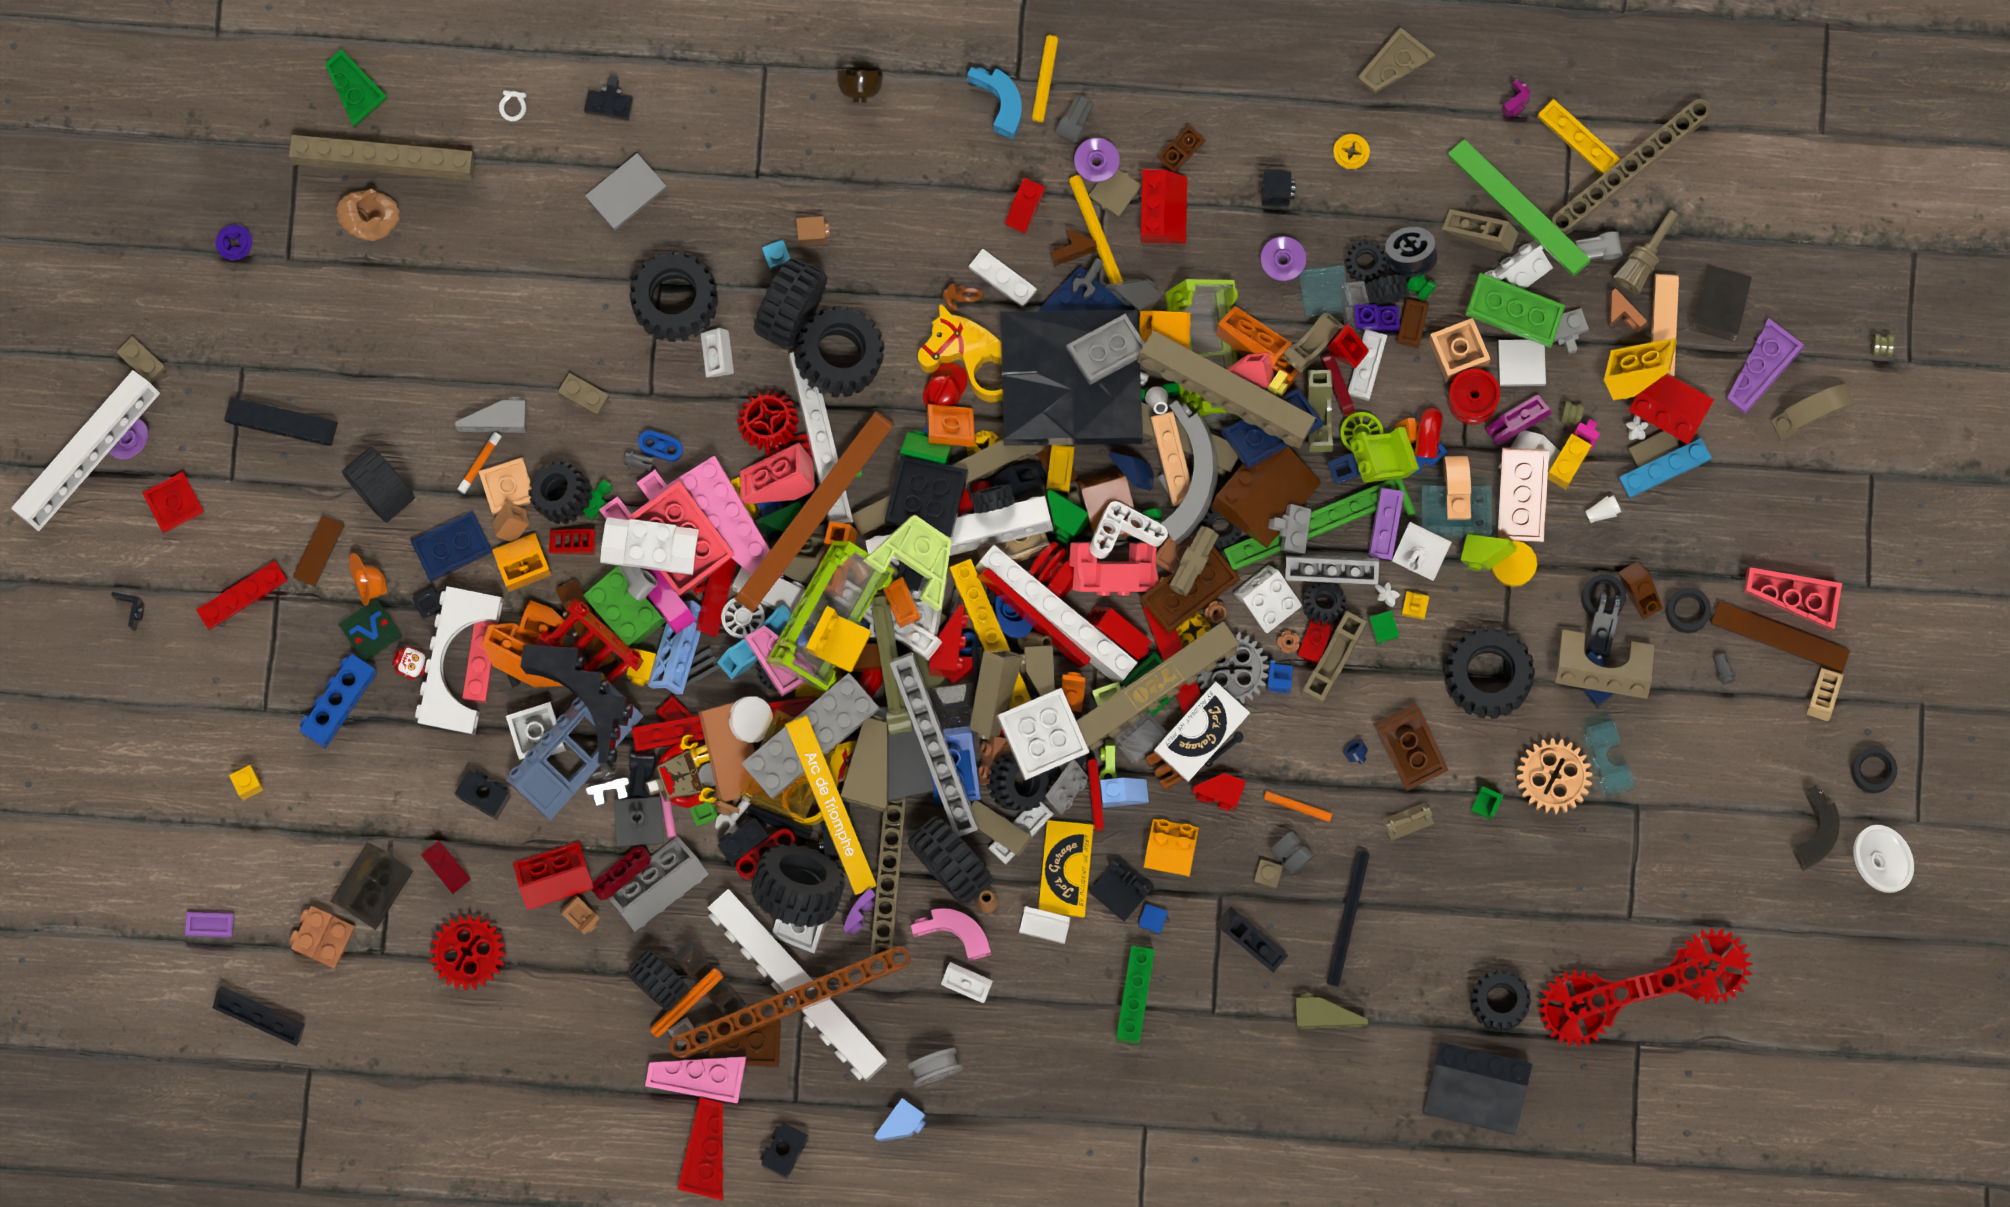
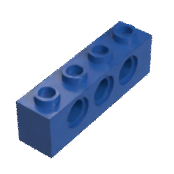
M353 654L349 658L343 659L337 676H333L328 681L326 692L315 700L313 704L314 710L310 715H306L300 723L301 729L299 731L302 735L325 750L377 674L375 668ZM347 677H355L353 685H344V680ZM334 696H342V702L339 705L331 704ZM321 715H329V721L326 724H318V719Z

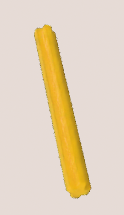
M1080 175L1073 176L1069 179L1070 185L1090 235L1096 241L1097 252L1100 259L1104 262L1103 267L1110 284L1123 282Z

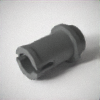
M631 450V453L626 452L624 465L628 466V469L635 467L651 471L652 465L644 464L643 462L653 463L654 457L635 454Z
M1728 654L1715 656L1713 659L1719 674L1718 681H1721L1722 685L1734 682L1736 674L1732 672Z

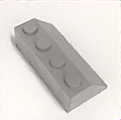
M677 836L653 854L650 864L611 896L609 901L635 932L645 926L658 913L663 912L675 900L681 898L689 889L699 884L709 874L693 852Z

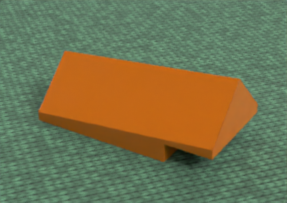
M1236 306L1219 322L1215 335L1243 357L1249 354L1270 353L1274 376H1276L1279 370L1287 373L1285 383L1288 384L1286 391L1289 390L1300 374L1297 369L1284 359L1286 356L1284 352L1292 344L1290 341Z

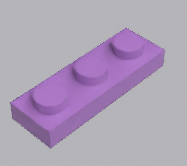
M1380 487L1368 556L1392 560L1404 496L1403 491Z

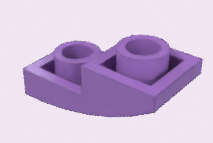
M870 888L855 903L846 919L843 930L847 936L850 933L854 935L863 928L864 925L862 923L865 919L860 912H867L875 905L876 895Z

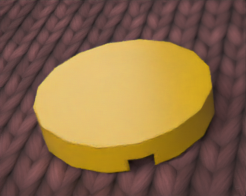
M1514 540L1512 542L1517 546L1516 552L1492 568V573L1499 582L1510 587L1526 584L1535 575L1537 568V558L1532 548L1524 542Z

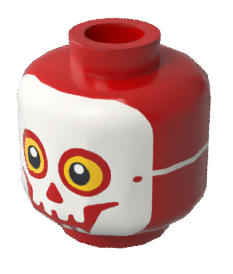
M405 646L403 649L399 648L392 660L394 671L410 680L416 679L419 675L423 676L426 667V656L423 652L410 646Z

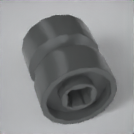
M1293 831L1285 835L1270 850L1278 861H1284L1283 867L1291 876L1297 873L1314 857L1306 846H1300L1301 840Z

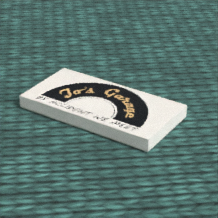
M1215 682L1153 751L1188 782L1250 712Z

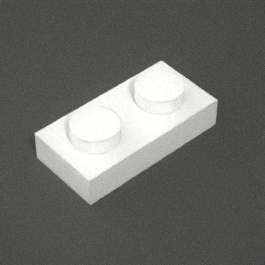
M950 962L941 985L984 1003L993 981Z

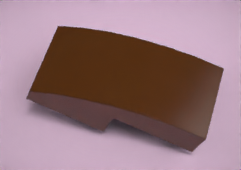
M1188 125L1157 158L1175 173L1194 155L1206 140Z

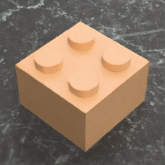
M1473 318L1430 334L1429 344L1446 382L1454 380L1457 375L1465 370L1482 369L1489 366L1490 357Z

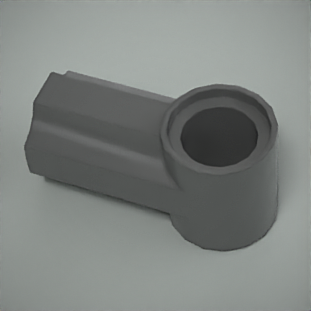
M1076 96L1067 115L1062 117L1055 134L1077 144L1084 130V124L1093 108V103L1087 98Z

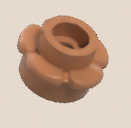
M1212 601L1205 609L1204 615L1210 623H1220L1225 619L1227 611L1223 603Z
M1285 631L1281 634V637H1278L1277 645L1283 653L1296 652L1300 646V638L1296 633Z

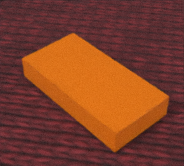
M903 577L891 582L887 588L883 587V591L900 628L921 619Z

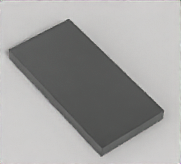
M888 707L879 708L874 715L884 718L887 723L886 712H888ZM914 726L912 732L889 734V801L935 792L931 771Z

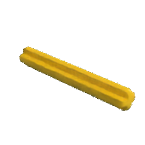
M1052 35L1046 37L1032 114V120L1035 122H1043L1045 118L1058 44V37Z

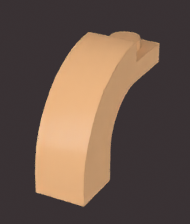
M1444 456L1443 481L1446 482L1447 520H1470L1471 479L1468 457Z

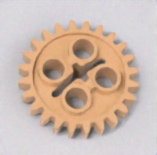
M1554 738L1551 739L1549 745L1542 740L1540 748L1533 744L1534 752L1526 750L1525 754L1528 759L1521 757L1520 762L1524 766L1517 767V771L1522 774L1518 775L1516 780L1523 781L1517 788L1525 789L1522 798L1530 797L1528 805L1536 802L1537 811L1541 806L1545 807V814L1548 813L1550 808H1553L1555 815H1557L1559 808L1566 813L1568 805L1575 809V800L1579 803L1583 802L1580 794L1587 796L1589 793L1584 787L1592 785L1590 781L1586 780L1592 777V773L1586 772L1591 764L1583 763L1587 756L1579 757L1580 748L1574 751L1571 750L1572 742L1565 747L1563 739L1560 740L1558 745L1555 744ZM1543 757H1553L1555 764L1547 766L1543 762ZM1563 758L1565 761L1548 794L1545 795L1544 790L1551 778L1550 774L1554 773L1560 759ZM1570 766L1574 768L1576 775L1573 777L1567 776L1564 773L1565 767ZM1540 776L1544 779L1545 784L1543 786H1536L1532 778ZM1555 787H1562L1565 790V796L1557 797L1553 789Z

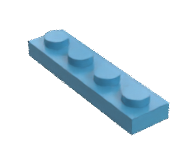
M1702 438L1689 445H1685L1620 476L1618 480L1628 499H1631L1710 461L1712 457Z

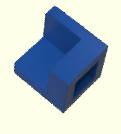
M1271 660L1267 691L1290 694L1293 667L1275 664V661Z

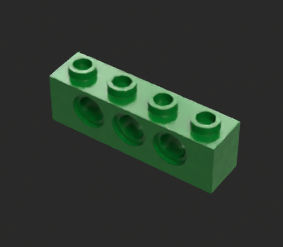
M1131 946L1116 1042L1140 1044L1155 949Z

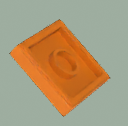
M928 404V443L974 447L973 408Z

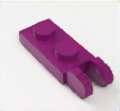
M1536 395L1500 416L1498 420L1488 425L1486 432L1489 436L1496 434L1493 441L1499 446L1509 441L1511 437L1551 415V409L1539 395Z

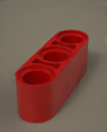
M781 829L741 857L736 864L739 877L743 880H752L760 860V853L765 849L769 850L780 845L779 839L782 836H789L791 838L790 844H796L794 834L788 829ZM745 863L753 865V871L749 874L741 872V867Z

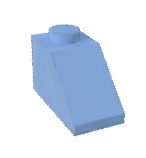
M1116 778L1100 780L1102 808L1149 803L1146 779Z
M902 1098L874 1137L878 1142L911 1137L914 1132L919 1134L926 1124L924 1121L925 1114Z

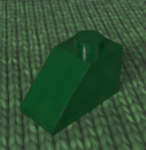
M798 501L754 522L758 528L781 537L801 511L802 506Z

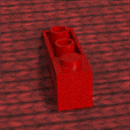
M964 605L958 606L937 637L942 643L930 658L929 676L957 678L958 671L963 670L964 657H960V649H965L966 635H962L963 627L968 626L969 616L964 611Z

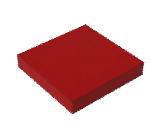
M184 472L142 492L163 534L205 513Z

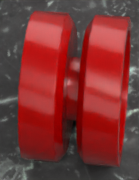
M1469 369L1457 375L1448 393V406L1456 420L1468 425H1478L1489 420L1496 411L1500 399L1498 382L1490 373L1482 369Z

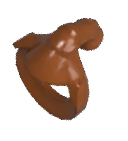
M953 283L943 292L942 298L949 309L956 311L957 302H952V299L960 302H975L981 300L984 294L980 289L965 288L962 285L957 287ZM963 295H975L977 297H964Z

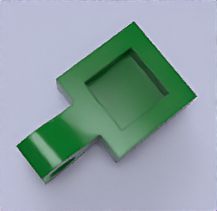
M605 479L599 484L595 492H589L592 494V500H588L590 506L588 509L585 508L583 512L591 521L599 515V509L607 504L603 499L613 489L612 485Z

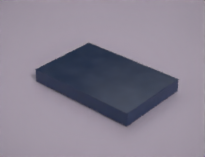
M473 511L410 540L430 583L493 553Z

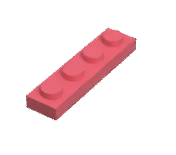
M484 621L474 624L463 700L483 703L487 701L492 663L482 646V641L488 626L492 624L498 625L499 622Z

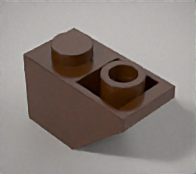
M1638 561L1618 572L1627 595L1643 620L1663 609L1650 573Z

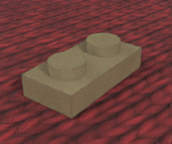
M133 336L116 352L150 384L166 369Z
M571 373L568 374L558 391V394L596 416L599 415L609 399L608 394Z

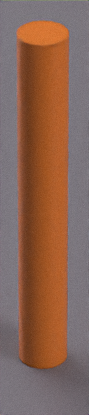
M1266 791L1264 796L1266 801L1327 822L1331 820L1332 813L1268 791Z

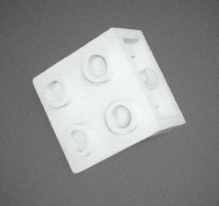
M1267 565L1233 592L1236 599L1247 606L1265 633H1269L1302 606L1281 573L1270 565Z

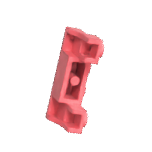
M1071 543L1069 566L1074 567V591L1096 592V595L1110 596V592H1116V595L1129 596L1130 592H1148L1159 583L1156 570L1157 546L1147 543H1130L1129 561H1097V558L1090 552V543Z

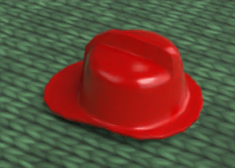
M944 363L933 372L923 391V402L926 408L928 404L954 407L957 405L968 383L967 374L961 366L954 363Z

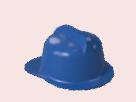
M996 596L995 613L1001 630L1013 638H1021L1028 635L1032 626L1000 597Z

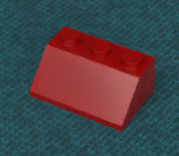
M1142 170L1140 243L1186 244L1188 177L1167 170Z
M1666 373L1637 394L1628 411L1689 445L1715 399Z
M579 841L513 862L519 890L527 910L539 908L544 904L560 901L566 897L584 893L594 888Z

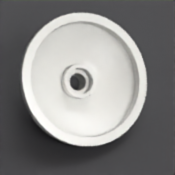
M1883 825L1869 826L1858 834L1854 843L1853 853L1857 869L1864 880L1873 888L1886 893L1898 892L1905 888L1913 877L1914 860L1911 850L1902 836L1893 829Z

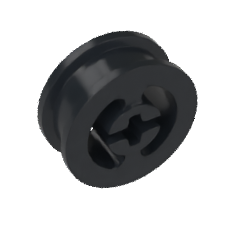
M1405 227L1399 229L1389 236L1385 244L1388 266L1397 275L1405 277L1420 276L1429 272L1437 262L1435 238L1431 232L1424 228Z

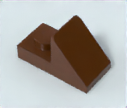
M1066 228V236L1070 245L1064 244L1054 248V251L1051 252V260L1055 267L1096 252V241Z

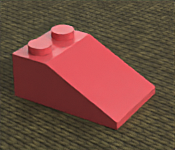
M800 443L740 471L742 502L750 504L796 500L815 490L813 460Z

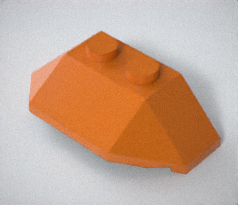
M514 623L492 624L488 626L482 646L493 667L533 687L563 686L548 678L525 674L520 667L523 646L535 645L536 637L519 632L520 626Z

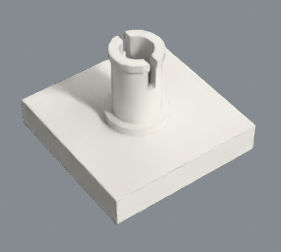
M1410 522L1392 561L1434 581L1452 542Z

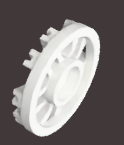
M733 598L723 608L721 615L722 624L732 637L744 639L745 636L749 635L745 627L749 626L752 633L756 629L751 627V623L756 622L760 626L765 622V613L761 604L758 605L759 610L755 613L744 608L743 605L737 609L733 604L737 601ZM728 608L733 609L735 613L729 612ZM725 616H732L734 620L726 623ZM752 616H761V619H753ZM736 623L737 625L730 630L729 627ZM738 628H743V635L736 633Z

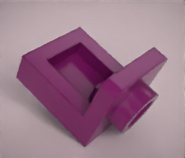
M1518 79L1513 81L1511 87L1516 96L1503 105L1502 112L1507 118L1511 115L1517 116L1524 111V106L1529 103L1531 92L1527 85L1520 83Z

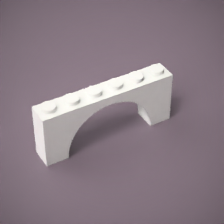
M446 587V591H442L440 596L442 610L441 614H437L435 620V627L438 628L436 637H432L430 643V650H433L432 657L427 660L425 673H428L426 682L422 683L420 695L423 696L422 704H418L415 718H418V723L475 735L480 712L463 706L451 694L444 677V658L451 641L466 627L484 621L499 622L503 598L452 587Z

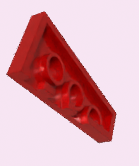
M699 1098L677 1190L723 1201V1103Z

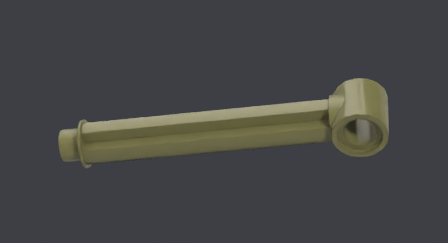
M885 596L872 599L874 607L871 610L888 705L886 718L889 734L912 732L913 724L890 665L892 659L898 658L890 609L891 605H887Z

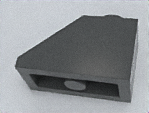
M1148 279L1123 281L1105 286V289L1130 310H1138V315H1140V311H1151L1162 295L1156 290L1157 286Z

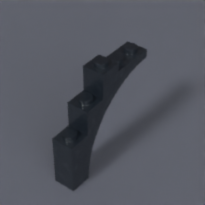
M524 645L520 667L525 674L537 675L558 682L570 689L585 703L597 731L598 764L603 770H612L613 763H616L617 749H615L616 740L620 739V726H628V720L633 715V705L625 696L605 695L609 691V681L602 672L581 671L585 668V657L578 648Z

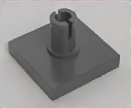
M661 797L614 800L617 848L664 844Z

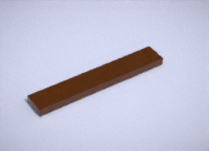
M1720 601L1711 621V625L1840 673L1843 672L1850 650Z

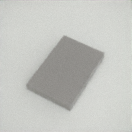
M637 153L585 195V197L615 231L667 189V186Z
M1123 314L1067 344L1066 349L1091 385L1137 360L1145 343L1127 315Z

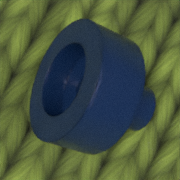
M1354 740L1344 748L1343 754L1349 762L1357 761L1359 764H1363L1366 761L1365 755L1368 752V748L1362 740Z

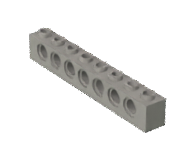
M911 652L890 661L892 671L951 827L959 837L978 830V823L915 656Z

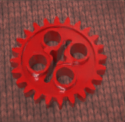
M460 915L458 923L450 919V927L442 924L444 932H435L439 940L431 941L436 948L430 949L429 952L436 955V957L430 959V962L438 964L433 970L434 972L442 971L438 978L442 980L447 977L445 983L447 986L454 982L455 990H458L460 985H463L464 991L467 992L469 985H472L476 991L478 983H481L485 988L486 979L494 982L492 974L500 975L497 966H504L505 964L499 959L506 957V953L500 951V949H503L506 945L505 943H498L503 937L501 934L494 935L497 928L494 926L489 929L490 922L488 920L481 924L482 918L480 916L474 922L472 916L468 915L467 921H464ZM462 932H470L471 937L467 942L462 943L459 941V936ZM479 935L480 939L473 945L475 938ZM483 944L490 945V951L486 955L478 953L479 947ZM471 948V952L473 953V955L471 957L468 955L465 957L463 951H469ZM449 952H457L458 957L455 961H446V955ZM463 961L461 968L456 971V967ZM476 964V972L472 975L466 974V966Z

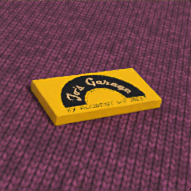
M1047 820L1038 910L1063 916L1085 918L1094 825Z

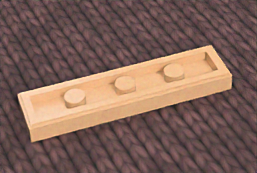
M1170 411L1151 416L1150 420L1171 505L1177 506L1182 503L1188 493L1191 481L1174 413Z

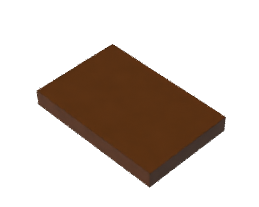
M710 1018V1022L720 1018ZM741 1018V1024L744 1027L751 1025L753 1019ZM781 1019L709 1048V1058L747 1056L745 1066L779 1067ZM723 1023L719 1027V1033L723 1036L729 1034L731 1030L729 1023Z

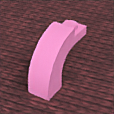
M952 909L931 910L932 920H928V917L920 918L914 921L915 924L911 925L913 937L937 931H948L955 934L963 942L968 961L991 956L989 944L983 930L971 917L962 912Z

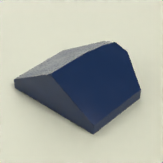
M1113 452L1109 453L1108 456L1135 487L1148 491L1152 490L1154 473L1148 463L1130 456Z

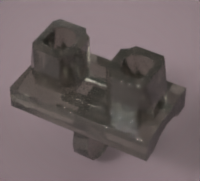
M601 768V772L594 773V780L604 779L586 784L588 795L591 794L595 805L607 802L605 790L612 788L614 789L616 799L628 797L627 784H629L627 774L609 778V776L617 775L615 768L612 770H603Z

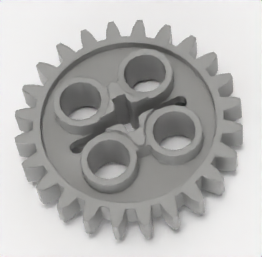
M1238 632L1236 640L1239 642V647L1236 649L1237 654L1245 653L1249 656V660L1239 662L1236 654L1230 659L1225 660V662L1218 663L1219 666L1215 669L1221 671L1209 673L1204 671L1199 674L1201 676H1199V680L1196 683L1203 682L1200 691L1208 690L1215 683V678L1219 676L1224 677L1227 680V684L1221 687L1244 706L1245 698L1252 702V693L1259 696L1261 692L1258 687L1265 688L1266 684L1262 680L1268 679L1269 675L1263 673V671L1269 670V665L1263 664L1268 660V657L1260 656L1264 649L1259 648L1256 650L1257 641L1250 644L1248 643L1249 636L1242 640L1241 633ZM1229 665H1233L1234 669H1236L1234 674H1230V671L1227 670ZM1252 667V670L1248 671L1241 668ZM1245 675L1249 677L1250 683L1241 685L1237 680L1238 677Z

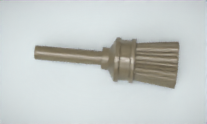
M1669 211L1649 244L1646 243L1644 247L1635 246L1633 253L1628 257L1629 260L1614 276L1615 282L1620 288L1634 295L1640 294L1649 273H1652L1654 267L1659 263V259L1656 256L1658 251L1656 248L1678 216L1676 212Z

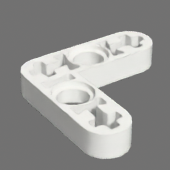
M1113 501L1105 509L1089 549L1093 556L1104 559L1113 549L1120 530L1152 546H1160L1167 538L1168 532L1162 524L1120 502ZM1131 520L1138 521L1141 528L1134 527L1131 524ZM1103 526L1110 527L1113 530V534L1106 533ZM1102 540L1106 541L1103 545V548H1099L1100 542Z

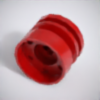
M1054 541L1036 557L1028 573L1043 585L1047 582V589L1062 600L1073 588L1074 567L1069 566L1070 559L1066 562L1064 561L1067 554L1065 548L1057 553L1060 544Z

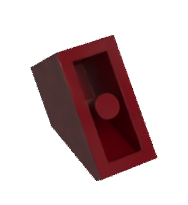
M439 840L421 854L425 862L452 894L456 893L471 880Z

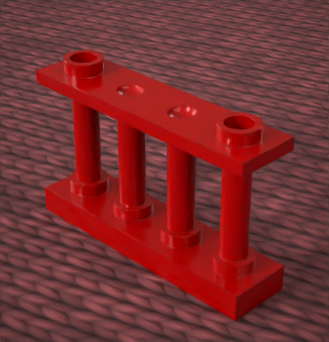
M576 599L567 608L571 612L569 617L553 633L544 630L534 643L538 646L564 647L559 639L580 620L588 630L571 648H578L581 651L595 635L606 644L588 664H585L584 670L581 671L594 672L608 655L614 651L623 661L606 678L613 685L630 666L637 671L644 661L638 651L630 649L589 612V608L583 602H578Z

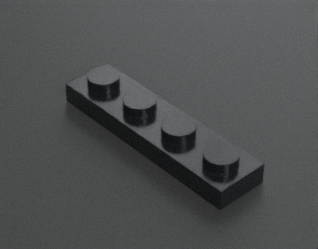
M220 986L217 990L213 1009L294 1046L300 1043L305 1027L304 1023L223 986Z

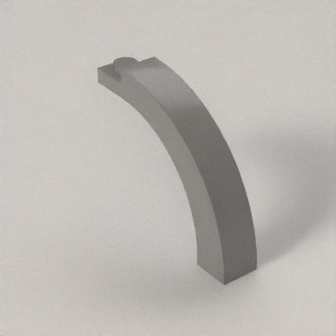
M1176 400L1169 406L1184 426L1190 438L1194 455V471L1191 485L1184 500L1175 512L1162 522V525L1167 529L1174 542L1180 544L1198 527L1210 507L1217 485L1218 459L1212 434L1203 417L1198 413L1191 417L1193 412L1186 403L1182 405V403Z

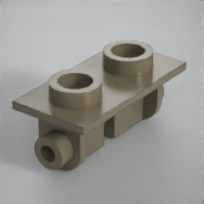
M1426 803L1382 819L1391 841L1434 824L1431 817L1432 812Z

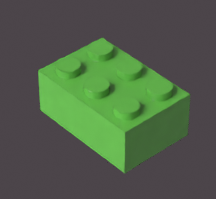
M617 566L583 596L619 639L630 649H634L666 621L647 598L639 601L628 592L627 587L629 583Z

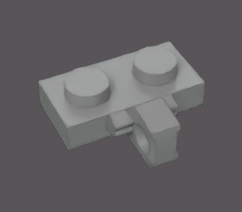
M1581 308L1562 314L1554 342H1558L1559 345L1564 344L1567 355L1577 353L1578 348L1575 340L1579 339L1578 334L1588 332L1589 330Z
M1290 504L1287 505L1286 515L1282 516V519L1276 517L1269 519L1268 528L1280 531L1279 536L1282 537L1280 550L1298 555L1305 554L1311 509Z

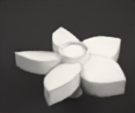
M1635 415L1633 422L1626 423L1630 430L1628 434L1629 440L1636 438L1645 440V432L1643 430L1649 424L1646 422L1640 423V417Z
M1389 582L1386 583L1384 588L1376 584L1375 588L1380 593L1377 599L1379 601L1385 600L1387 605L1393 607L1395 599L1400 594L1394 590L1391 591Z

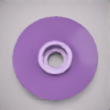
M1093 138L1083 142L1076 150L1074 156L1077 172L1082 178L1090 182H1104L1110 179L1117 172L1120 162L1116 147L1111 142L1101 138ZM1100 160L1101 164L1099 166L1093 165V161Z
M1277 237L1270 240L1264 246L1261 253V265L1265 273L1272 279L1290 281L1298 277L1304 270L1306 253L1302 245L1295 239ZM1285 258L1287 263L1282 265L1279 263V259Z
M137 419L109 453L114 458L122 460L137 455L147 443L149 437L147 425L142 420Z

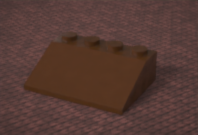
M1288 446L1248 470L1243 464L1216 495L1212 509L1267 549L1280 533V531L1268 528L1269 519H1274V517L1282 519V516L1286 515L1287 505L1293 504L1302 507L1321 482Z

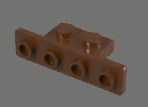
M577 580L568 582L556 589L566 610L562 612L565 620L571 614L567 608L574 599L578 602H583L589 608V612L593 614ZM580 620L573 625L576 631L572 634L576 642L588 630ZM596 635L584 647L590 661L606 645ZM611 652L595 670L614 662L615 657Z

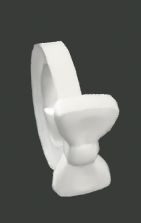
M504 90L503 95L505 96L500 101L499 111L506 120L518 121L525 115L526 103L524 98L527 95L526 93ZM512 96L518 98L522 108L521 112L513 117L508 116L504 111L505 103Z

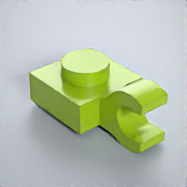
M1115 739L1105 740V747H1101V761H1105L1106 765L1100 770V780H1104L1106 773L1112 774V779L1117 778L1115 770Z

